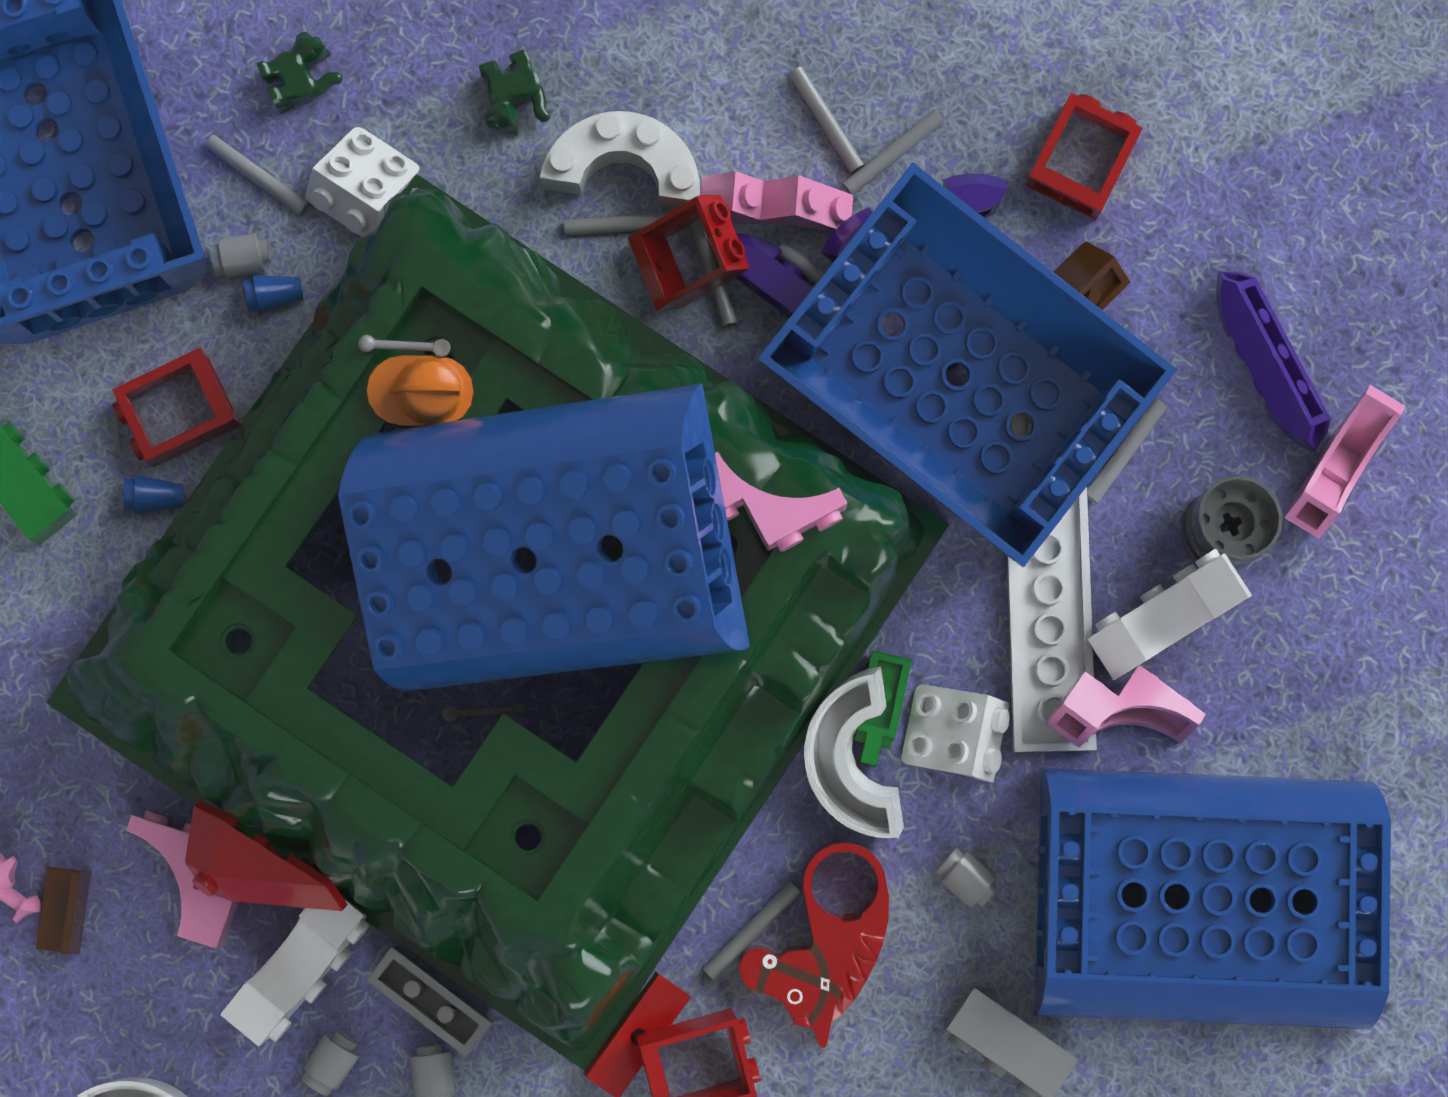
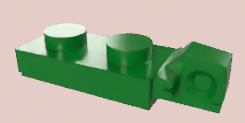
M871 651L868 669L881 666L887 707L881 715L865 720L856 728L854 741L864 743L859 762L861 765L875 768L880 748H891L892 740L896 737L912 659Z

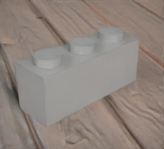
M393 946L389 949L366 980L464 1057L472 1053L495 1022L492 1017L399 946Z
M972 986L944 1026L945 1029L952 1033L948 1038L949 1042L967 1054L974 1048L986 1056L982 1065L1001 1078L1004 1077L1006 1072L1012 1074L1020 1080L1016 1088L1029 1097H1055L1079 1060Z

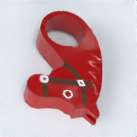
M845 840L833 841L818 848L807 860L802 873V890L812 934L811 943L806 946L786 948L779 954L764 946H752L743 951L739 960V973L744 984L750 989L780 1000L793 1017L794 1025L813 1028L818 1043L822 1048H825L828 1043L831 1023L848 1009L865 985L881 951L889 919V894L885 873L880 862L866 847ZM847 851L864 857L871 864L875 874V889L869 902L859 910L860 914L856 915L855 912L843 914L844 918H840L839 914L829 912L817 903L812 893L811 883L816 867L824 858L833 853Z

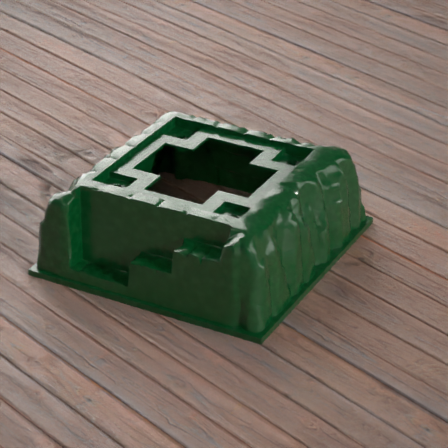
M416 174L402 194H396L391 197L383 206L384 218L379 226L356 241L349 253L347 268L341 280L325 293L317 305L314 321L294 346L279 371L273 374L265 390L246 414L237 431L226 442L223 450L214 460L181 511L173 519V522L162 538L156 540L146 551L145 559L136 563L123 579L122 592L115 599V605L78 658L68 667V672L46 703L193 804L200 800L229 814L239 821L240 825L237 828L251 839L260 834L268 839L270 845L276 848L285 859L288 855H293L329 878L341 895L366 914L365 921L585 1071L614 1031L804 745L807 730L815 712L827 696L849 677L949 524L537 254L536 251L531 250L510 236L506 230L497 224L490 223ZM363 335H370L374 340L435 343L439 339L447 340L451 346L450 359L455 360L465 368L471 377L474 391L471 406L464 416L458 420L497 415L507 400L522 410H530L702 383L715 452L718 451L723 461L739 478L758 490L788 498L813 497L840 488L848 503L846 510L840 513L843 517L840 522L823 531H819L818 527L814 526L801 533L804 539L802 542L783 552H780L778 547L767 551L743 505L738 507L739 515L728 521L730 538L737 545L734 561L750 647L741 651L644 662L577 762L505 714H502L452 787L309 690V687L349 631L358 615L288 569L287 566L338 494L345 466L356 445L369 434L381 432L385 424H388L395 430L418 427L388 423L376 415L369 404L367 395L368 381L377 365L391 357L402 355L430 356L432 353L429 351L376 348L370 352H363L358 346V341ZM621 541L609 557L614 559L621 558L623 554ZM240 632H248L252 639L249 650L243 654H235L232 649L233 638ZM534 825L541 833V842L535 849L527 851L519 845L518 833L524 826Z

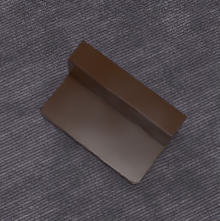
M1089 242L1082 243L1054 271L1056 275L1101 310L1131 283L1115 256Z
M47 867L36 949L56 951L68 955L80 953L91 871Z

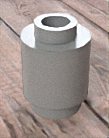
M257 232L220 239L219 244L210 245L212 265L217 277L226 275L227 279L266 272V263L272 262L269 242L267 239L261 240Z
M957 847L935 872L942 878L941 883L970 908L975 903L983 907L998 889L992 884L997 876L968 851L962 853Z
M336 1031L334 1036L325 1033L303 1066L305 1072L301 1080L310 1088L325 1096H329L333 1089L338 1090L360 1057V1054L355 1050L357 1042L340 1031Z
M441 1044L417 1047V1055L409 1057L414 1097H452V1092L456 1090L451 1051L442 1052Z

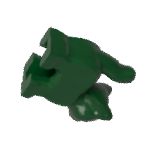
M301 32L296 36L291 50L279 54L272 61L256 63L267 85L279 80L281 81V87L272 86L267 88L280 114L291 110L293 106L312 102L316 97L329 90L331 86L338 85L343 80L339 72H329L319 80H315L307 69V65L317 64L331 55V52L325 48V43L317 36Z
M526 50L510 54L509 58L512 64L509 67L511 71L502 74L496 61L479 65L481 77L487 83V94L491 103L488 112L484 115L488 128H494L501 133L512 132L517 136L518 114L513 106L531 102L533 103L534 115L539 121L544 123L550 119V114L546 110L544 89L538 75L532 68V63Z

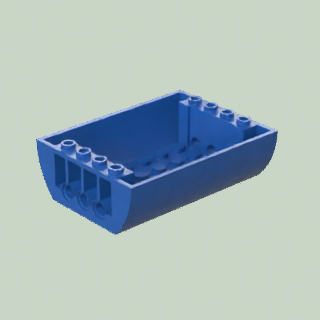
M0 0V344L33 343L188 291L205 274L207 260L123 1ZM35 86H43L47 89L46 99L37 105L29 104L27 101L29 90ZM47 122L56 123L59 128L58 135L51 141L40 140L38 135L40 127ZM71 195L80 196L82 199L81 209L72 215L64 214L62 211L64 199ZM81 232H90L94 236L93 246L84 252L76 251L73 245L75 237Z
M1041 768L1034 1016L1343 1029L1372 1028L1379 1020L1389 994L1391 818L1380 789L1371 781ZM1131 882L1139 884L1144 890L1143 902L1133 908L1127 906L1122 900V890ZM1173 884L1183 887L1187 895L1185 904L1179 909L1170 908L1164 900L1166 889ZM1257 888L1267 890L1272 900L1268 910L1261 913L1256 912L1249 902L1251 893ZM1301 889L1311 893L1314 900L1313 908L1306 914H1299L1292 905L1294 894Z

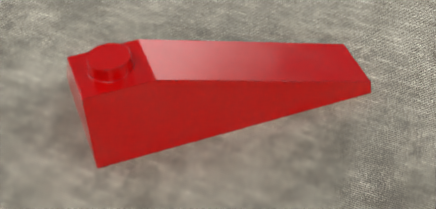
M200 800L195 804L185 864L195 876L192 880L193 884L201 892L210 897L215 893L229 901L334 911H343L348 904L329 878L293 855H288L285 859L276 848L270 845L269 840L262 835L257 834L251 839L237 828L240 825L239 821L229 814Z

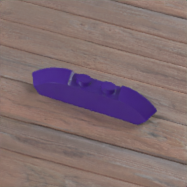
M962 174L942 179L943 186L984 218L995 214L1009 183L1008 180L985 174ZM869 207L844 221L829 237L821 254L833 263L873 213Z
M736 233L738 239L744 245L745 256L750 269L735 278L786 317L790 318L813 288L801 279L803 274L794 265L787 261H784L782 264L776 261L782 252L780 248L764 239L748 234Z
M1218 271L1216 297L1221 323L1227 337L1232 336L1238 356L1248 366L1254 378L1256 390L1266 400L1268 405L1265 409L1283 433L1300 446L1315 452L1328 433L1331 418L1261 286L1254 276L1240 272Z

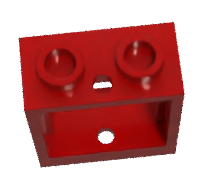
M1071 93L1025 186L1093 220H1097L1143 127L1137 125V121L1124 112L1116 111L1112 113L1100 107V102L1089 95L1079 94L1077 96ZM1072 113L1126 139L1099 193L1046 167Z
M721 195L696 196L628 237L656 311L683 308L750 269L745 256L744 245L738 239L730 219V210ZM701 218L720 268L686 287L667 238Z
M201 347L112 389L117 399L116 402L112 403L114 412L122 425L128 423L134 435L133 438L129 439L134 454L139 461L145 459L153 467L241 425L208 354ZM193 369L215 418L153 446L131 398Z
M728 1008L635 1035L651 1097H671L658 1051L659 1047L725 1028L739 1079L677 1097H757L754 1084L761 1082L755 1058L748 1059L744 1044L751 1043L745 1019L737 1020L732 1008Z

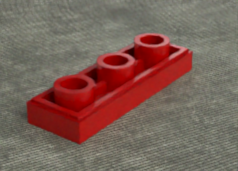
M655 972L584 1071V1076L612 1096L621 1097L643 1066L637 1040L631 1039L632 1032L636 1029H641L642 1034L672 1025L691 996L661 974Z

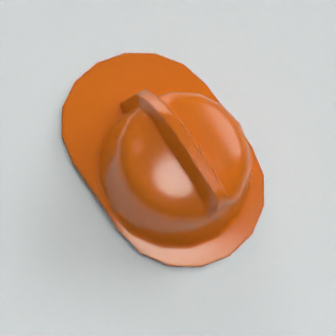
M402 355L388 358L377 365L369 377L367 386L369 404L376 415L388 423L402 426H425L457 421L464 416L471 406L474 393L471 377L465 368L453 359L440 356Z

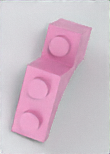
M734 171L702 177L700 196L721 195L730 210V219L733 225L779 224L833 233L844 221L852 216V194L799 175L762 181Z
M1369 385L1328 440L1318 464L1296 492L1285 518L1320 539L1340 514L1361 473L1388 432L1402 415L1405 406L1372 385Z
M718 451L715 452L727 522L739 515L737 508L743 505L767 551L778 547L780 552L786 551L804 540L801 533L814 526H817L819 531H823L843 519L840 513L846 510L848 503L840 488L807 498H788L772 495L758 490L739 478L723 461Z
M1139 665L1122 683L1116 694L1109 690L1102 682L1084 672L1067 691L1046 723L1079 748L1091 735L1116 725L1147 727L1161 732L1181 744L1199 726L1206 714L1159 680L1157 676Z
M146 810L144 817L131 815L126 831L141 837L154 846L168 862L177 880L181 897V920L177 936L215 949L224 948L239 902L229 901L215 893L211 897L207 896L193 884L192 880L195 876L185 864L191 824L185 823L182 830L167 825L170 817Z

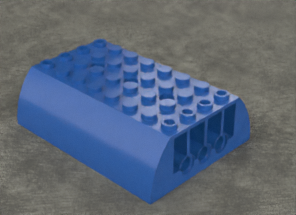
M913 162L758 357V361L1021 567L1026 566L1177 371V368ZM889 314L899 316L904 323L903 332L897 336L887 335L881 327V321L884 316ZM958 364L966 369L968 380L965 385L957 387L947 381L946 370L950 365ZM1022 414L1030 419L1032 430L1028 436L1019 437L1011 431L1010 421L1013 416Z
M702 383L372 433L364 437L356 445L348 459L341 479L338 497L373 669L382 680L398 690L413 691L741 651L750 647ZM606 535L615 536L621 541L623 546L621 558H611L603 551L602 541ZM520 547L529 548L534 552L537 560L534 570H526L519 565L517 551ZM435 559H443L450 565L452 576L449 581H442L438 578V573H435L433 564Z

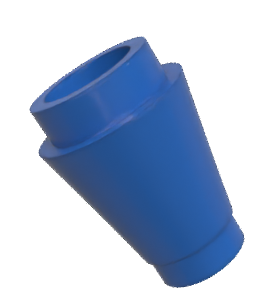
M252 275L251 280L243 281L248 313L258 311L260 315L303 300L300 276Z
M135 475V479L124 480V511H134L135 515L182 508L183 484Z

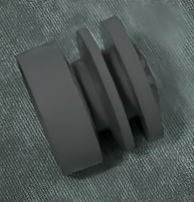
M1230 476L1220 479L1189 503L1181 518L1180 535L1184 549L1194 562L1217 549L1220 555L1225 553L1234 568L1239 570L1262 556L1275 545L1282 531L1283 514L1279 500L1268 486L1252 477ZM1227 524L1231 526L1232 531L1222 532L1219 527L1220 525Z

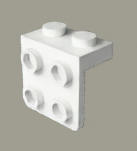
M355 127L312 168L305 200L316 209L346 226L351 232L364 237L379 226L384 217L383 206L391 197L400 194L409 185L414 176L418 175L419 166L365 129Z
M924 684L917 686L901 756L902 761L911 766L961 774L973 779L993 783L995 773L1001 765L1002 755L1000 748L1003 733L1009 726V703L986 694Z

